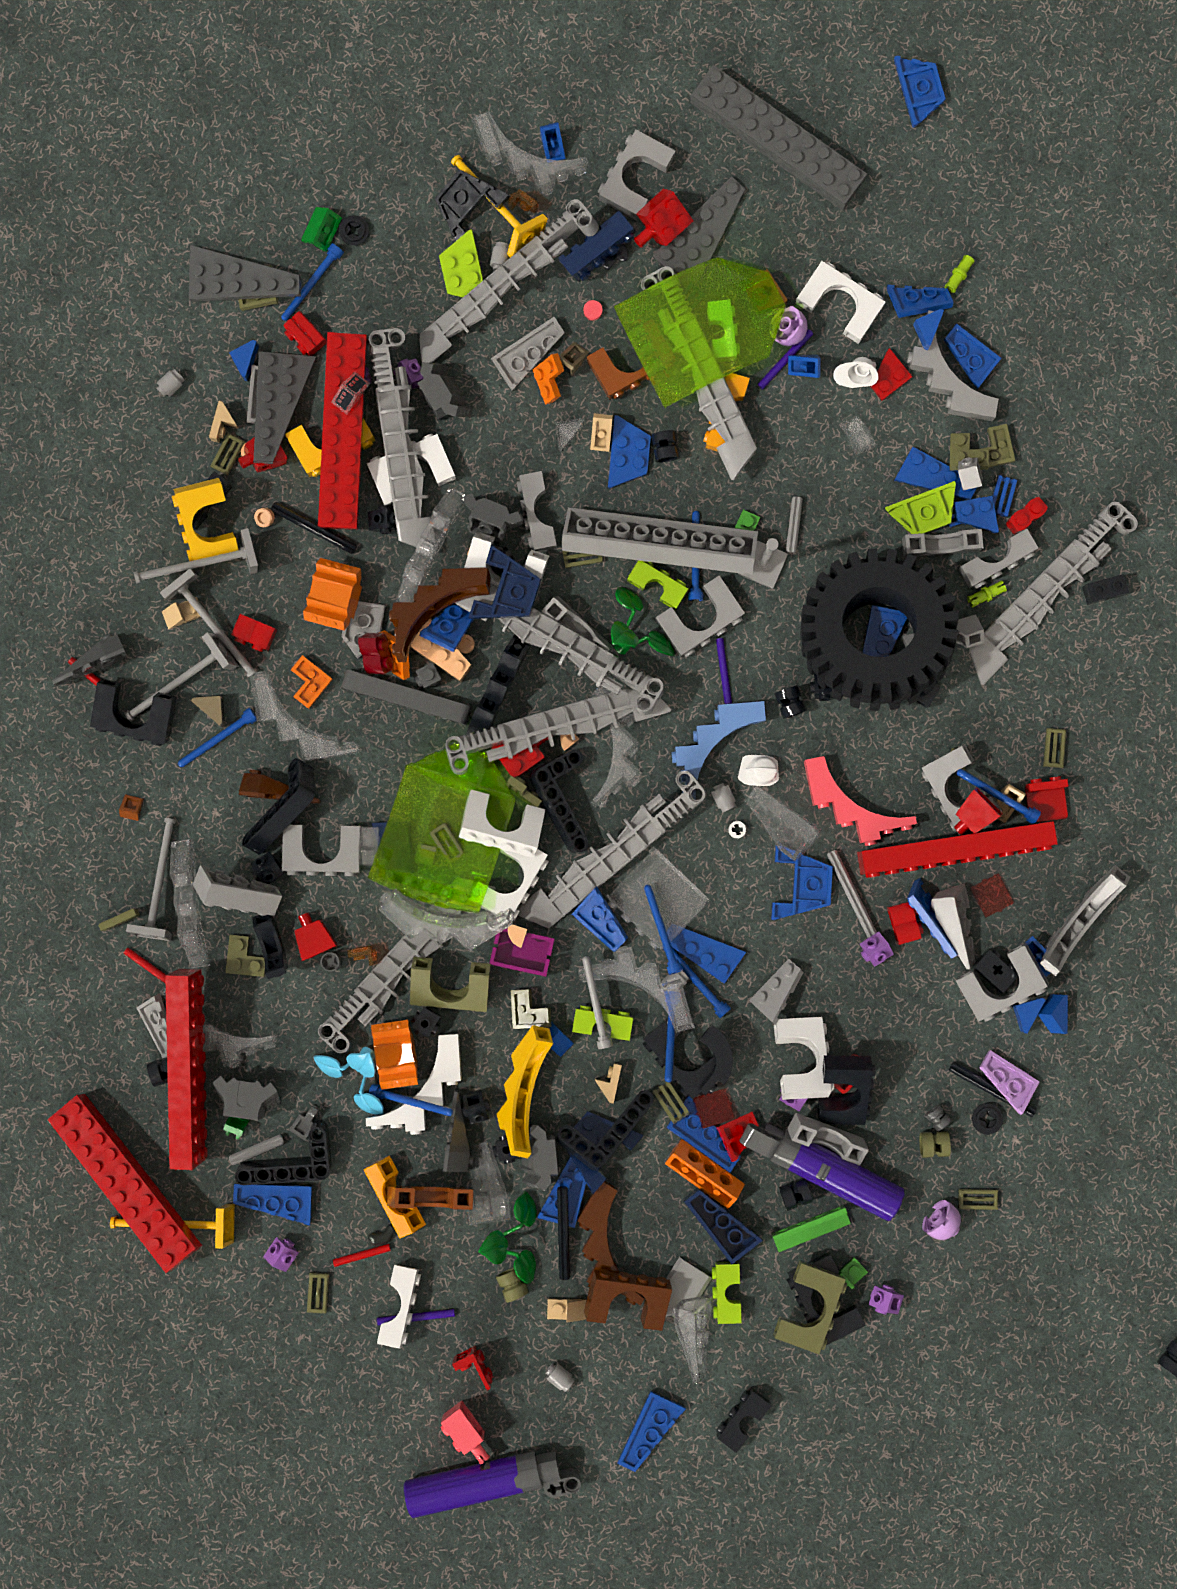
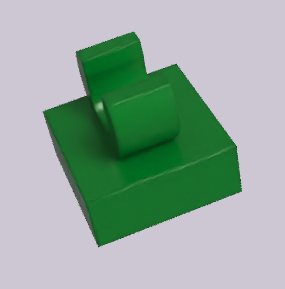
M229 1117L223 1130L226 1131L227 1136L233 1133L237 1135L236 1139H239L243 1135L249 1119Z

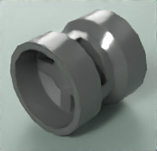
M328 952L322 956L320 964L326 971H335L341 966L342 959L339 954Z
M940 1104L934 1106L925 1114L926 1119L933 1123L936 1131L942 1130L952 1121L951 1117L943 1112Z

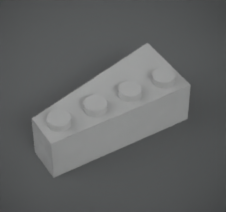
M200 865L193 882V886L203 904L209 907L220 906L227 910L237 909L244 913L255 912L262 916H274L282 898L276 886L252 880L250 883L238 875L232 878L225 875L224 871L218 869L215 872L208 871L207 866Z

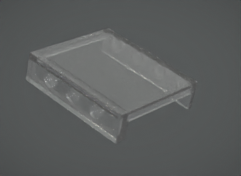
M653 846L642 862L606 897L609 899L607 904L614 910L618 908L623 913L621 917L628 924L632 921L637 926L634 929L642 937L646 935L650 939L648 943L655 950L660 948L663 951L664 947L644 890L645 885L652 887L670 943L710 902V899Z

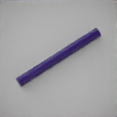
M808 329L803 340L793 345L757 384L762 390L788 363V356L795 355L810 339L813 332Z
M718 638L716 639L724 703L732 704L724 639Z
M447 1309L413 1313L411 1322L455 1317V1310ZM396 1316L377 1318V1325L390 1322Z

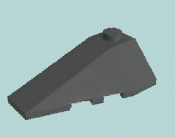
M108 634L102 637L103 640L95 644L52 680L54 686L58 687L127 659L118 635Z
M455 1090L452 1102L453 1115L451 1116L448 1130L449 1142L446 1145L443 1172H468L469 1167L473 1166L474 1156L470 1155L471 1149L462 1111L460 1092Z

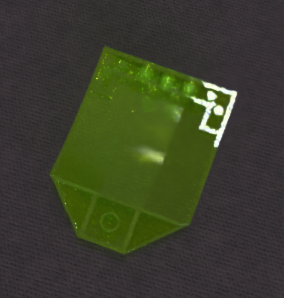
M719 257L670 276L614 306L625 332L664 408L731 373L770 357L771 349L786 308L769 272Z
M455 743L449 745V748L453 751L458 750L460 747ZM446 749L439 752L436 751L423 757L422 760L405 765L392 811L368 875L369 879L403 896L434 906L474 913L480 912L501 849L459 838L467 798L471 789L490 794L486 808L487 820L495 829L503 832L507 831L516 802L494 761L489 762L487 753L477 751L467 754L469 766L467 772L463 775H457L452 771ZM456 761L454 764L458 769L465 767L463 761ZM443 823H446L449 829L451 830L452 834L456 838L457 842L463 849V853L461 854V856L459 858L455 857L459 855L460 852L453 843L448 833L446 832L445 828L435 833V836L441 843L447 855L443 854L441 849L438 848L437 844L435 843L429 832L439 827ZM421 844L436 847V852L422 849Z

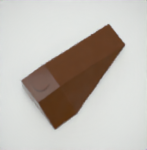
M250 770L249 773H244L239 795L279 800L289 789V786L262 775L261 771ZM314 797L311 803L321 804V800Z

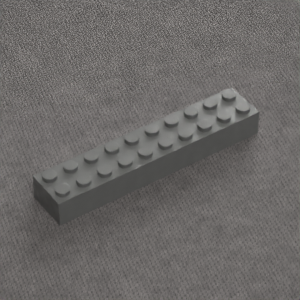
M715 65L710 68L691 94V104L842 211L864 183L867 176L866 172Z

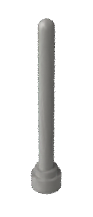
M585 956L582 961L599 1033L598 1041H596L598 1049L612 1047L613 1042L612 1038H609V1035L606 1033L590 958Z

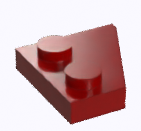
M749 1112L716 1127L731 1162L736 1161L741 1152L746 1149V1146L741 1144L739 1140L748 1123L759 1127L753 1112Z

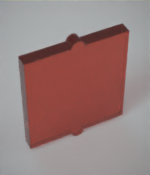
M999 874L988 879H982V882L970 887L985 918L996 912H1002V909L1014 904Z
M725 1088L693 1099L697 1109L696 1115L699 1116L703 1129L735 1119L731 1108L732 1102H729Z

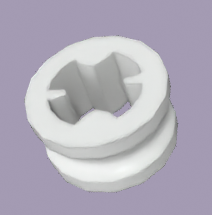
M735 821L730 824L728 831L733 838H741L745 835L746 827L742 822ZM735 824H738L743 829L742 832L740 831V835L732 832V827L735 828Z

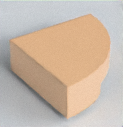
M574 734L575 740H572L570 735H560V743L564 752L579 740L576 734Z
M508 924V935L511 941L516 946L522 948L527 929Z

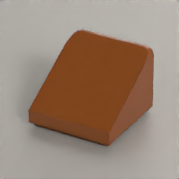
M125 794L119 808L120 817L138 821L144 799Z

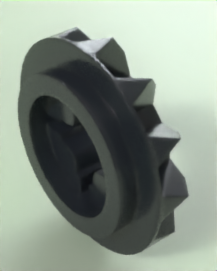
M352 215L346 217L341 222L339 235L342 241L348 245L357 246L364 243L366 238H368L369 226L362 217ZM350 225L354 229L359 228L357 230L358 236L355 234L350 235Z
M986 1103L979 1105L973 1110L971 1119L973 1127L978 1132L990 1135L1001 1128L1003 1116L1000 1109L995 1105ZM986 1113L990 1117L995 1118V1120L988 1122L987 1127L985 1121L979 1119L985 1117Z

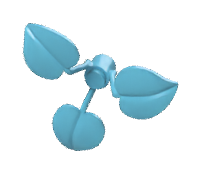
M363 1047L360 1053L349 1054L346 1058L347 1064L344 1066H340L338 1060L329 1056L315 1055L313 1057L321 1071L330 1077H341L342 1071L349 1066L363 1075L359 1090L360 1094L354 1095L355 1103L362 1110L370 1114L382 1115L385 1113L381 1101L376 1096L364 1093L363 1091L367 1077H373L376 1073L373 1061L375 1052L372 1049Z

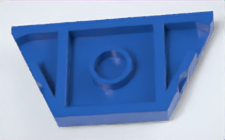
M895 56L896 70L911 124L914 128L945 102V95L936 63L921 62L917 59L907 60L902 59L901 56Z
M618 415L614 417L608 480L609 489L632 481L635 478L645 476L648 471L651 436Z

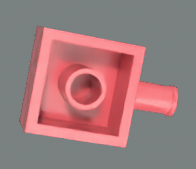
M460 1401L443 1414L441 1430L446 1436L450 1435L454 1441L452 1444L458 1452L461 1451L465 1455L471 1451L479 1461V1464H483L484 1460L487 1461L490 1458L480 1444L484 1440L485 1431L464 1402Z

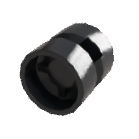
M665 430L652 434L653 446L656 447L654 450L656 462H669L680 458L679 449L675 446L677 443L676 431Z
M798 685L774 694L777 703L782 706L780 712L783 719L807 711L803 700L799 699L801 693Z
M167 1057L163 1058L162 1062L155 1060L147 1063L148 1075L154 1087L163 1085L168 1080Z
M804 1178L794 1181L793 1185L788 1183L779 1187L787 1211L797 1208L798 1204L806 1205L813 1202Z
M1172 1340L1166 1348L1167 1354L1163 1353L1157 1363L1177 1377V1343Z

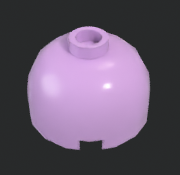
M782 307L774 313L770 320L771 330H769V334L773 340L781 345L792 346L798 344L806 335L808 329L807 320L804 314L795 307Z
M946 1200L937 1202L932 1207L936 1210L928 1219L925 1216L922 1229L934 1239L946 1240L958 1234L961 1216L959 1211Z

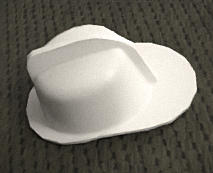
M858 357L852 362L836 367L834 379L839 385L850 388L872 386L878 380L876 362H872L866 357Z
M746 755L742 758L738 779L747 785H773L779 780L778 761L773 757L765 755Z

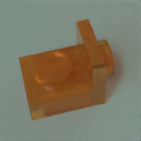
M520 188L516 193L513 192L508 199V207L511 211L518 202L520 203L519 206L526 212L530 210L534 213L538 208V202Z
M372 946L347 950L348 958L353 957L354 961L365 959V955H368L369 966L375 965L374 961H377L376 949L372 950Z

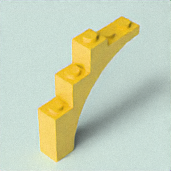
M532 1025L511 1054L514 1071L504 1084L507 1101L498 1111L497 1118L500 1129L506 1132L512 1156L528 1158L532 1154L529 1141V1111L539 1069L547 1052L553 1045L549 1028Z

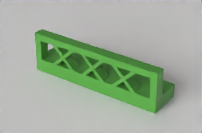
M841 1205L771 1234L778 1252H781L851 1223L844 1205Z

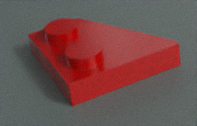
M888 349L877 371L878 380L870 387L883 401L909 381L912 375L892 350Z

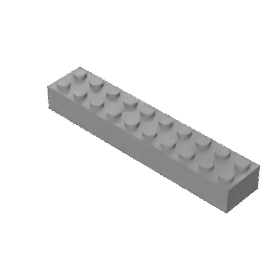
M568 507L562 534V551L752 575L758 531Z

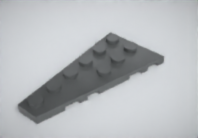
M190 245L189 300L191 302L301 296L300 275Z
M259 351L253 463L273 464L316 356Z

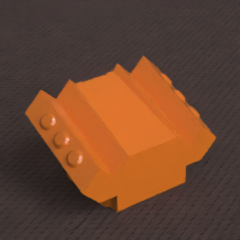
M320 558L316 562V572L312 576L310 593L306 598L307 607L303 610L304 620L345 631L349 626L351 618L354 619L362 586H360L362 578L361 569Z
M402 1020L371 1025L381 1089L418 1085V1062L409 1021Z

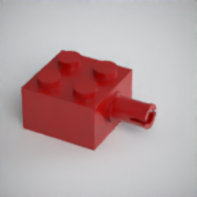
M663 188L636 213L645 229L634 238V241L642 248L653 237L658 244L667 246L693 222V219L673 191Z
M548 737L532 745V753L527 748L512 756V759H508V757L499 759L510 776L514 778L516 776L521 777L545 759L539 750V745L548 740ZM501 744V745H498V746H494V747H492L491 749H495V748H498V747H502V746H504V745Z

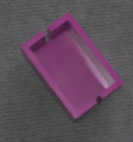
M498 926L494 943L498 944V948L493 947L489 964L546 977L550 963L547 955L551 956L555 938L526 932L522 948H520L511 941L508 935V928Z

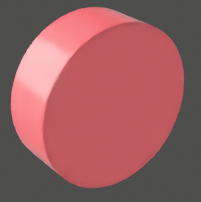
M595 300L588 301L583 309L585 317L592 321L599 319L602 315L601 304Z

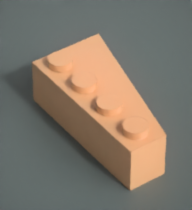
M429 619L423 625L420 631H422L424 628H427L431 624L432 620ZM419 631L410 648L462 682L472 668L467 659L457 648L453 653L421 637Z

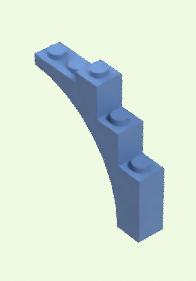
M764 701L718 705L717 710H714V718L719 724L696 726V731H693V741L697 742V745L675 747V751L672 752V763H676V767H684V770L681 771L692 773L698 780L704 760L713 747L724 737L747 725L766 721ZM688 774L681 776V781H685V785L690 782ZM694 790L693 793H692V796H693V798H694L695 800H696V790Z

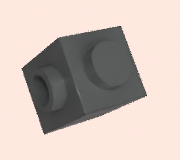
M433 662L416 670L418 676L414 678L419 687L423 686L425 690L443 682Z

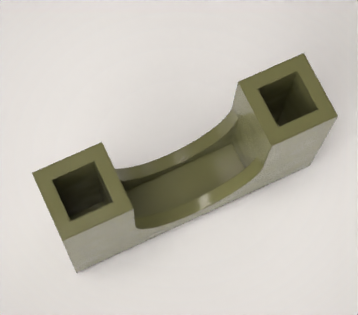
M413 957L410 1005L487 1012L491 964L471 962L469 983L459 990H447L437 985L432 977L433 958Z
M799 1260L793 1280L796 1283L817 1290L823 1296V1312L817 1320L807 1324L798 1323L779 1316L773 1335L775 1339L820 1354V1351L826 1347L827 1339L825 1337L827 1331L832 1330L834 1324L832 1317L834 1312L837 1313L841 1302L838 1300L840 1295L845 1293L847 1283L844 1276Z

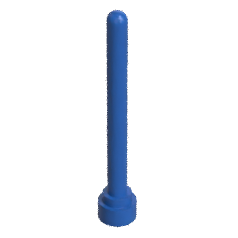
M333 243L329 246L327 257L301 289V296H296L282 314V320L287 321L333 260L336 261L337 258H341L344 252Z
M693 511L692 523L700 524V513L698 511ZM692 567V588L688 592V601L693 599L703 601V592L699 588V568Z
M249 707L243 711L242 718L179 760L178 765L184 767L243 725L255 723L258 717Z
M963 769L957 770L959 777L1024 814L1026 821L1035 824L1041 814L1040 810L1035 807L1027 808Z
M645 885L644 890L668 959V967H666L668 974L672 975L683 971L682 964L675 958L652 887Z
M673 949L676 960L678 959L679 963L681 962L683 972L714 1006L713 1009L716 1011L715 1014L721 1018L731 1009L727 1003L724 1004L723 1001L720 1002Z
M667 992L665 994V1003L669 1007L665 1081L668 1083L673 1078L676 1007H678L681 1001V994L677 992Z
M374 1083L369 1089V1094L376 1096L378 1099L385 1098L446 1116L453 1115L451 1108L381 1089L379 1084Z

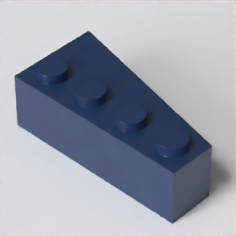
M620 211L599 226L600 231L595 235L586 236L583 244H575L570 248L571 252L566 257L561 255L558 258L578 282L586 280L595 267L599 268L605 263L604 259L609 255L613 256L620 250L619 246L624 242L628 243L634 238L635 229Z
M696 1188L683 1198L685 1204L731 1264L735 1263L763 1241L759 1235L699 1188Z

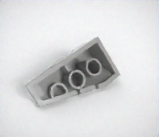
M964 883L937 892L931 900V907L935 911L937 920L965 968L971 969L976 960L973 938L968 935L972 924L971 919L968 920L966 917V908H970Z

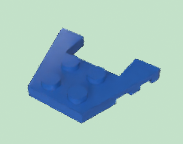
M775 845V862L794 863L795 865L792 904L772 902L771 920L831 905L833 867L783 846Z

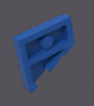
M992 496L954 503L958 523L992 531L991 533L999 532Z

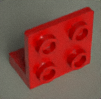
M473 1346L454 1356L452 1365L455 1371L459 1369L464 1371L472 1366L471 1363H474L486 1390L491 1389L494 1376L490 1367L486 1368L484 1365L485 1357L481 1349L477 1350L476 1346Z

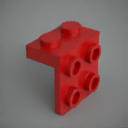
M1061 776L1051 777L1048 782H1042V779L1030 780L1031 784L1025 785L1027 808L1035 807L1041 811L1036 822L1066 819L1068 817L1064 788L1068 787V779L1062 780Z

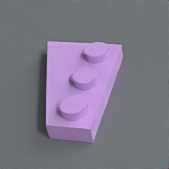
M991 1050L988 1051L979 1068L1019 1115H1022L1039 1081Z

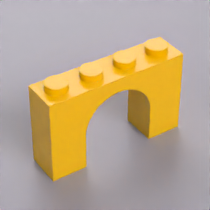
M363 418L362 448L365 450L373 445L372 442L375 441V438ZM300 425L285 435L308 476L311 477L313 475V477H317L321 472L322 450L312 444L304 428Z
M219 478L173 489L175 493L172 496L174 507L179 508L180 512L176 514L179 525H183L185 532H181L184 544L188 543L190 549L186 550L189 561L238 550L233 532L215 537H203L197 534L192 527L193 517L200 508L226 501Z

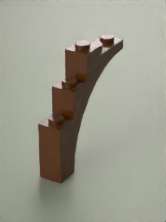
M488 568L442 569V576L438 580L439 585L418 586L417 593L414 594V602L393 603V608L389 612V619L395 627L394 635L396 641L392 645V653L396 656L398 662L407 661L408 652L415 636L423 625L436 613L457 601L474 596L490 595L491 576Z
M606 1181L594 1194H591L577 1218L581 1228L589 1231V1229L593 1230L582 1247L585 1258L590 1261L597 1260L586 1279V1282L589 1283L588 1287H590L594 1270L606 1269L610 1272H620L612 1258L607 1238L608 1216L618 1188ZM634 1291L621 1293L626 1296L625 1300L632 1305L637 1303L641 1306L645 1299L640 1293Z

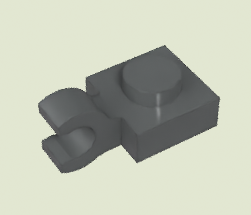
M313 1105L306 1116L300 1113L289 1130L305 1141L314 1122L312 1120L320 1108Z

